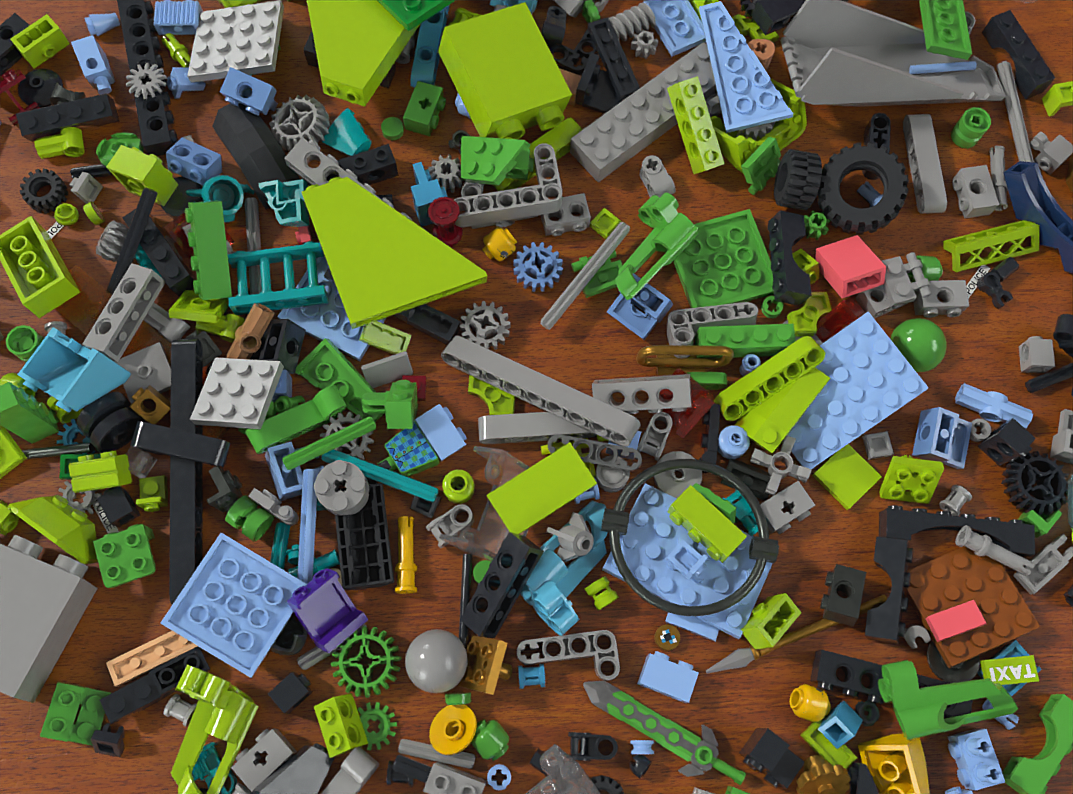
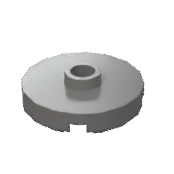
M672 451L665 454L657 464L675 459L695 458L682 451ZM673 469L655 475L654 482L660 491L678 498L690 485L693 486L695 483L701 484L702 470ZM680 471L682 478H677L674 472Z

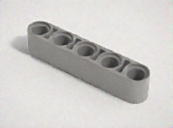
M906 115L903 120V132L918 212L920 214L943 213L947 207V197L931 115Z
M550 412L487 415L478 418L479 442L482 444L549 441L556 434L578 438H591L597 435Z

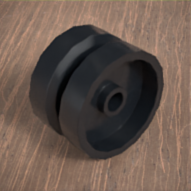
M110 392L90 403L81 412L76 424L83 435L90 438V442L100 453L116 451L128 444L133 438L137 422H144V418L130 407L131 403L122 393Z

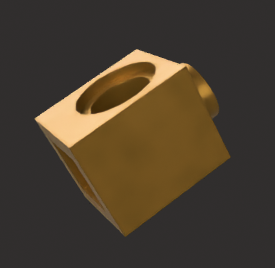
M151 385L145 390L140 387L131 397L134 401L130 407L150 424L155 425L171 409V402ZM147 398L153 399L156 402V407L154 409L146 408L143 400Z

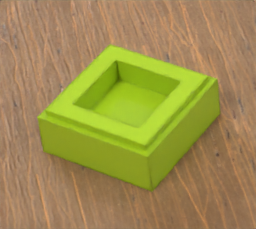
M603 208L590 222V227L607 239L621 220L606 208Z

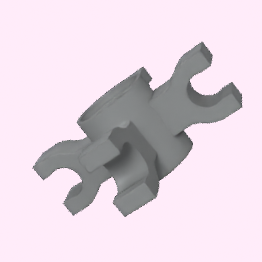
M786 436L780 452L773 456L758 449L754 450L750 462L767 467L771 475L765 493L774 496L781 479L788 475L805 483L808 480L812 469L793 464V459L790 456L795 438ZM774 462H783L786 465V470H778Z

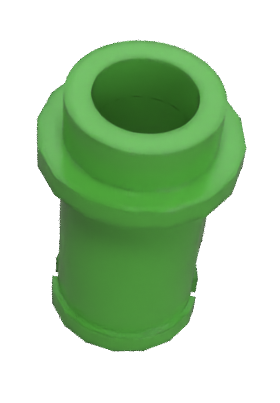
M280 396L275 401V409L278 413H282L299 406L298 403L305 402L302 396Z

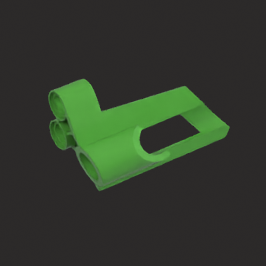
M663 193L661 197L652 195L638 210L640 220L654 229L618 270L619 275L615 279L616 285L626 300L632 299L663 266L672 263L699 235L698 228L684 214L678 213V201L669 193ZM655 251L666 252L637 283L633 273Z
M908 660L883 665V679L878 681L881 697L886 703H893L896 718L907 740L951 731L968 723L1013 714L1019 709L1009 692L1001 684H994L990 678L919 688L915 666L912 661ZM986 697L993 706V709L944 719V711L951 704Z

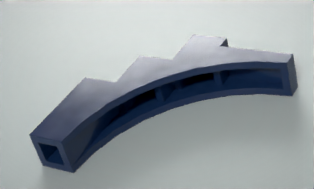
M1019 161L1003 172L1016 219L1038 224L1040 245L1058 248L1064 271L1073 273V220L1061 209L1051 195L1042 177L1038 163Z

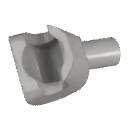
M911 624L905 628L904 638L912 649L917 648L915 638L918 636L922 637L925 643L931 641L927 630L922 625Z

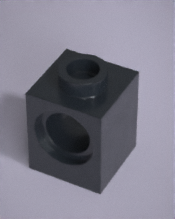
M121 486L110 487L103 492L104 495L97 498L109 523L118 528L141 515L128 490Z
M291 672L268 695L284 714H290L313 693L309 688L312 683L302 672L299 675L296 672Z

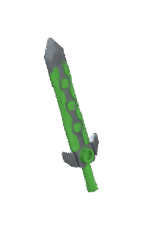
M606 681L584 682L583 686L592 704L639 730L684 760L690 761L691 764H687L678 770L687 777L704 774L703 771H708L713 767L733 779L737 784L741 785L746 776L745 772L739 771L717 758L718 749L716 746H718L712 729L702 725L703 740H701L700 737L670 719L664 718Z

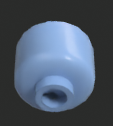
M731 425L724 428L718 435V452L723 457L737 459L748 450L750 438L742 427Z

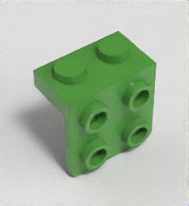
M136 524L128 527L127 530L104 535L103 538L93 541L105 587L114 588L151 575L156 571L149 540L155 539L151 528L144 524Z

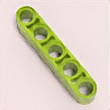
M567 118L531 143L529 147L530 158H534L536 146L547 143L553 147L557 161L570 152L571 138L583 129L573 118ZM535 166L533 167V172H528V180L536 175ZM505 178L499 186H493L497 191L517 189L528 180Z
M804 336L720 392L715 398V404H719L720 412L726 420L735 421L819 365L825 358V351L812 337Z

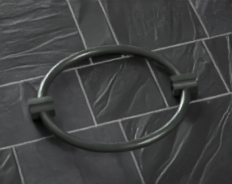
M675 459L653 465L642 471L627 484L617 499L613 510L607 508L604 510L601 531L609 532L611 552L625 582L639 597L649 604L676 615L705 616L732 607L747 596L755 587L764 571L766 562L775 563L778 556V541L769 539V531L763 509L753 492L730 471L710 462L696 459ZM673 469H697L709 472L730 483L749 504L756 519L759 537L753 536L749 546V559L756 560V563L742 586L725 599L701 606H685L671 603L657 597L643 587L628 568L621 550L619 534L626 535L630 513L623 511L634 491L645 481L659 473Z

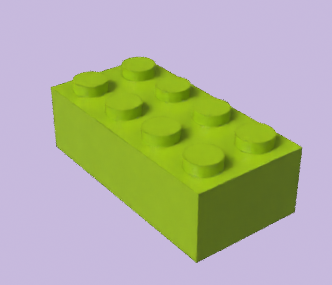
M32 216L0 235V261L22 304L38 318L43 317L80 293L48 232Z

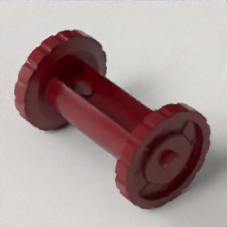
M439 197L433 200L428 208L429 218L435 223L433 236L449 247L457 245L463 236L462 227L455 225V221L458 220L460 215L459 206L452 198Z

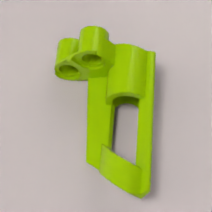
M187 665L175 690L198 699V702L173 765L171 775L178 785V794H202L194 782L192 771L210 734L227 741L226 752L207 791V794H220L259 706L255 704L251 697L232 685L231 682Z

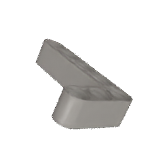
M542 143L536 146L534 150V166L538 185L454 199L459 206V210L465 211V213L459 215L455 225L458 227H468L559 211L562 207V186L553 147L547 143ZM554 196L556 199H548V197ZM532 200L534 202L526 203L525 201ZM504 204H511L508 207L502 206ZM483 207L488 208L487 210H480Z

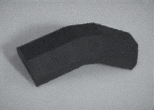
M240 103L238 106L228 104L218 110L212 127L235 159L265 210L270 208L267 202L268 199L264 192L260 190L259 183L279 180L283 183L300 180V177L286 165L284 159L286 154L261 117L246 110L247 106Z

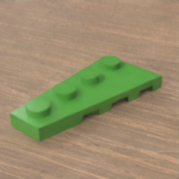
M325 338L296 367L295 373L303 376L315 387L323 390L328 386L336 385L347 405L346 408L356 415L362 416V419L372 417L374 422H376L383 415L363 412L362 395L368 392H377L328 338Z

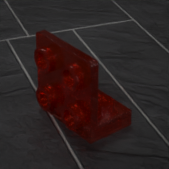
M678 367L672 375H684L687 373ZM691 376V407H687L686 411L675 412L672 408L663 409L662 411L670 415L673 424L677 427L676 434L682 439L711 408L716 398ZM669 389L660 391L663 399L668 400L673 397V393Z

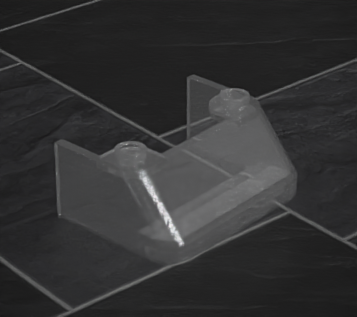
M474 446L473 451L488 460L484 474L486 480L493 485L491 492L530 468L502 449ZM488 499L477 529L467 527L462 530L459 537L440 534L439 539L464 552L492 561L509 531ZM529 529L522 532L520 535L526 537Z

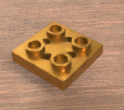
M472 636L467 647V669L458 686L493 695L498 678L508 680L512 674V666L502 663L507 642Z

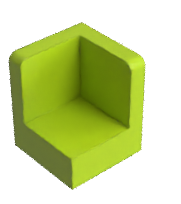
M1073 81L1054 84L1044 95L1042 101L1048 116H1054L1061 107L1073 105Z

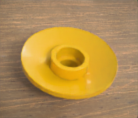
M464 704L444 707L435 716L430 727L429 737L433 748L443 755H454L463 751L471 743L476 732L477 720L474 712Z

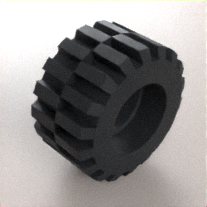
M789 149L785 153L778 166L774 183V197L778 206L799 210L810 208L819 191L822 177V162L818 154Z

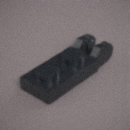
M710 404L707 411L704 410L702 415V425H706L705 434L702 433L700 446L704 448V454L699 460L716 465L720 406L719 404Z

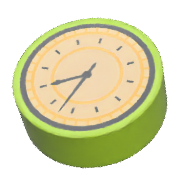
M92 201L83 206L85 214L94 225H99L105 221L102 213Z

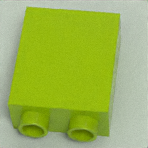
M526 2L444 27L438 52L480 137L519 139L525 134V129L539 125L540 129L545 131L556 127L564 120L563 112L572 93Z

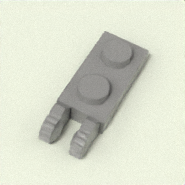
M1064 534L1058 536L1029 560L1034 562L1033 569L1025 565L1023 566L1032 571L1030 575L1025 576L1018 571L1013 575L1030 595L1039 591L1073 557V546L1066 549L1063 554L1057 550L1067 540Z

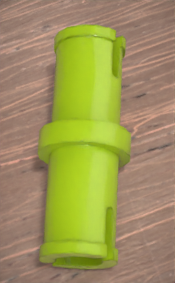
M172 33L165 34L170 41L168 42L163 36L162 44L170 51L171 57L178 61L182 67H189L191 56L188 54L187 48L180 44Z

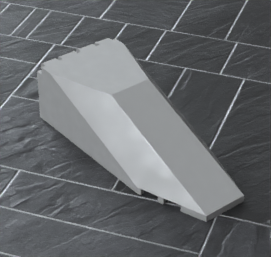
M806 0L783 31L784 37L780 40L795 95L801 98L803 102L813 105L887 106L1002 101L1006 97L994 67L974 55L969 60L927 52L923 29L842 0ZM976 61L977 64L975 70L910 74L909 72L911 65Z

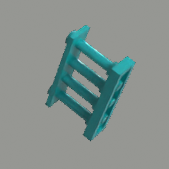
M306 242L303 245L249 252L236 251L233 254H228V262L232 269L237 268L238 295L229 298V307L235 315L249 314L254 303H260L272 311L329 303L328 293L324 285H318L316 258L325 257L320 242ZM307 259L309 285L306 288L297 289L294 282L293 261ZM283 262L285 289L273 292L271 291L270 264ZM260 265L262 291L260 294L249 295L246 267Z

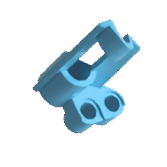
M591 501L578 513L591 526L594 541L590 552L575 558L566 567L561 558L554 553V550L560 543L558 536L553 535L540 547L544 552L520 593L524 600L534 607L536 613L560 636H563L580 619L571 607L573 605L572 602L566 598L607 553L604 542L607 532L601 531L606 506L595 501Z

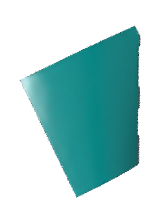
M348 108L336 118L328 129L329 134H326L324 141H321L348 156L368 151L372 144L369 136L364 133L361 123L355 119L354 112Z
M300 179L282 183L279 180L259 183V188L266 195L270 208L274 209L279 224L289 227L309 226V212L301 193L308 187L307 181Z

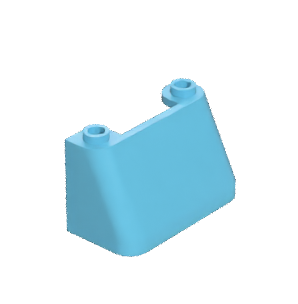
M53 327L17 375L25 379L23 385L35 392L38 389L43 390L58 400L57 406L70 413L72 409L79 411L124 384L131 376V373L94 348L90 350Z

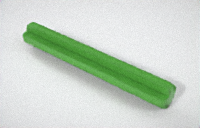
M367 417L283 457V463L287 470H291L375 430L376 424L372 417Z

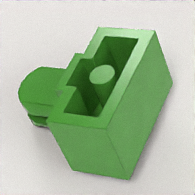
M399 380L393 382L390 391H386V393L368 392L363 394V412L385 414L388 429H412L418 410L417 383Z

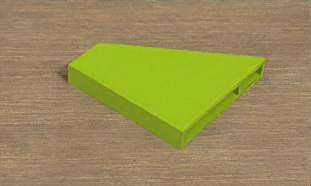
M307 0L324 94L365 107L419 25L408 31L377 0Z
M335 177L326 184L320 186L317 184L311 185L301 192L352 329L486 283V271L348 177Z

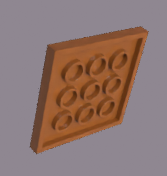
M964 546L907 571L911 573L910 587H905V594L948 668L1040 628L1039 623L1002 564L986 555L979 557L975 555L973 550ZM974 600L986 624L937 643L926 618Z

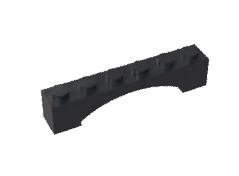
M890 505L879 512L878 537L910 541L911 535L931 530L959 532L962 527L967 525L971 527L973 532L981 536H989L992 539V543L1023 558L1035 555V526L1025 524L1023 520L1003 522L998 517L977 519L976 515L973 514L952 516V513L948 511H937L934 514L927 513V509L914 508L912 511L903 510L902 506Z

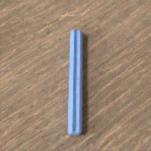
M305 469L303 471L297 579L306 584L313 580L317 508L314 483L318 475V470Z

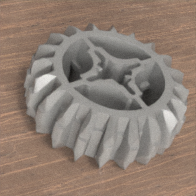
M297 95L295 100L289 97V102H282L281 108H275L277 114L271 115L273 121L269 123L270 131L281 148L286 152L291 151L302 137L307 141L312 140L318 145L319 141H324L323 135L329 134L327 129L330 127L329 114L323 104L314 97L310 98L305 95L302 98Z

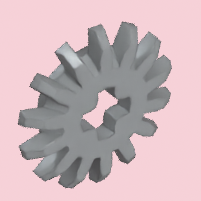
M146 63L144 69H142L140 64L137 65L139 72L131 69L130 72L134 75L126 76L127 80H131L126 83V87L132 86L129 92L133 93L136 91L135 97L137 98L140 94H143V99H147V95L150 94L152 98L156 97L154 94L156 91L162 92L159 87L166 86V83L161 81L167 79L166 75L161 74L164 72L162 68L157 69L158 66L154 64L149 69L150 64ZM146 76H149L151 82H147L146 85H143L141 79H145Z
M66 480L64 483L67 488H59L58 491L63 493V497L69 502L68 505L84 513L85 510H88L90 514H93L94 511L90 506H99L100 504L95 502L94 499L102 496V494H95L97 490L80 492L81 494L86 493V496L83 497L84 502L81 504L78 501L74 502L73 499L76 498V494L72 490V484Z

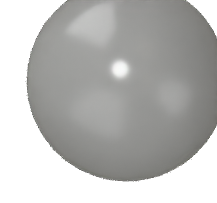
M441 629L429 630L417 636L410 644L405 658L406 671L410 680L419 689L429 693H443L454 688L464 677L468 664L467 652L461 640L453 633Z

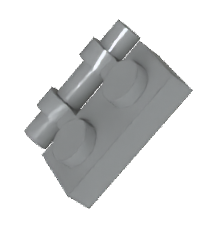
M915 252L906 255L907 264H903L900 256L882 261L886 266L883 286L892 307L913 302L917 298L915 295L916 291H920L922 298L931 295L929 280L924 277L921 269L923 265L921 260L917 259ZM912 272L916 282L911 283L907 273Z
M254 488L250 493L249 497L276 518L289 526L297 524L299 520L298 514L290 506L281 507L280 504L282 502L266 489L261 493Z

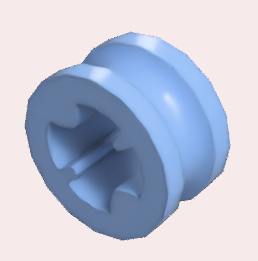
M630 740V743L633 745L631 754H654V751L651 749L654 740Z

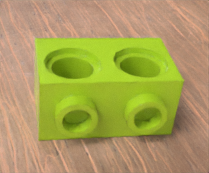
M352 693L333 697L314 706L330 758L348 753L356 747L368 744Z

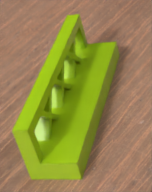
M1022 220L944 240L943 246L944 250L952 253V270L959 272L1005 260L1008 257L1013 258L1039 251V225ZM1031 236V246L1023 248L1020 244L1026 237ZM1010 241L1013 244L1007 252L1002 253L999 251L1005 242ZM990 247L992 249L986 258L979 257L984 248ZM970 253L969 259L965 263L960 264V254Z

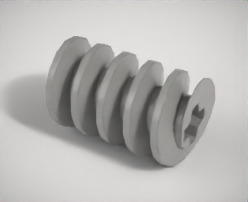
M644 2L638 4V6L631 7L630 10H625L623 13H618L615 17L609 18L618 40L620 37L623 42L627 40V35L633 38L634 31L639 35L642 29L648 31L649 25L652 28L656 25L653 11Z

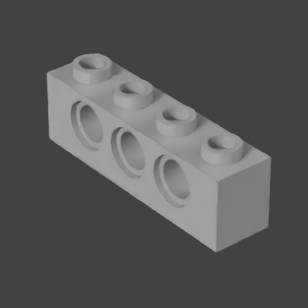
M131 263L82 345L90 350L94 348L112 361L119 362L163 288L165 281L152 269Z
M690 374L594 380L592 383L593 398L628 414H637L639 410L659 413L667 408H672L675 412L686 411L687 407L692 405ZM669 389L672 391L673 397L668 400L663 399L660 391ZM640 390L647 392L649 399L646 401L639 400L636 392ZM620 392L624 395L625 400L623 402H616L612 394Z

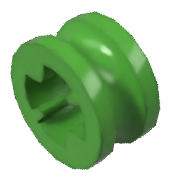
M769 296L761 306L762 313L768 318H777L783 310V303L775 301L774 296ZM768 303H770V305H772V303L776 304L777 306L775 309L777 311L775 312L774 309L772 312L769 311Z

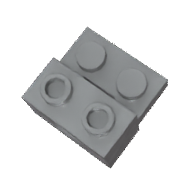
M1064 409L1060 412L1058 434L1053 436L1050 458H1057L1056 460L1073 464V411Z

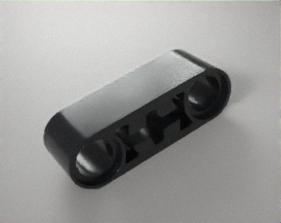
M876 113L872 116L864 130L863 146H867L868 142L875 143V148L880 149L882 145L888 148L887 153H889L891 120L886 114ZM862 170L863 175L869 180H877L879 178L870 171Z

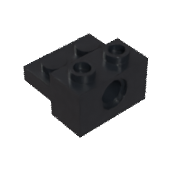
M271 319L261 338L259 350L252 354L250 360L280 361L284 366L283 370H287L289 374H295L306 330L289 319Z

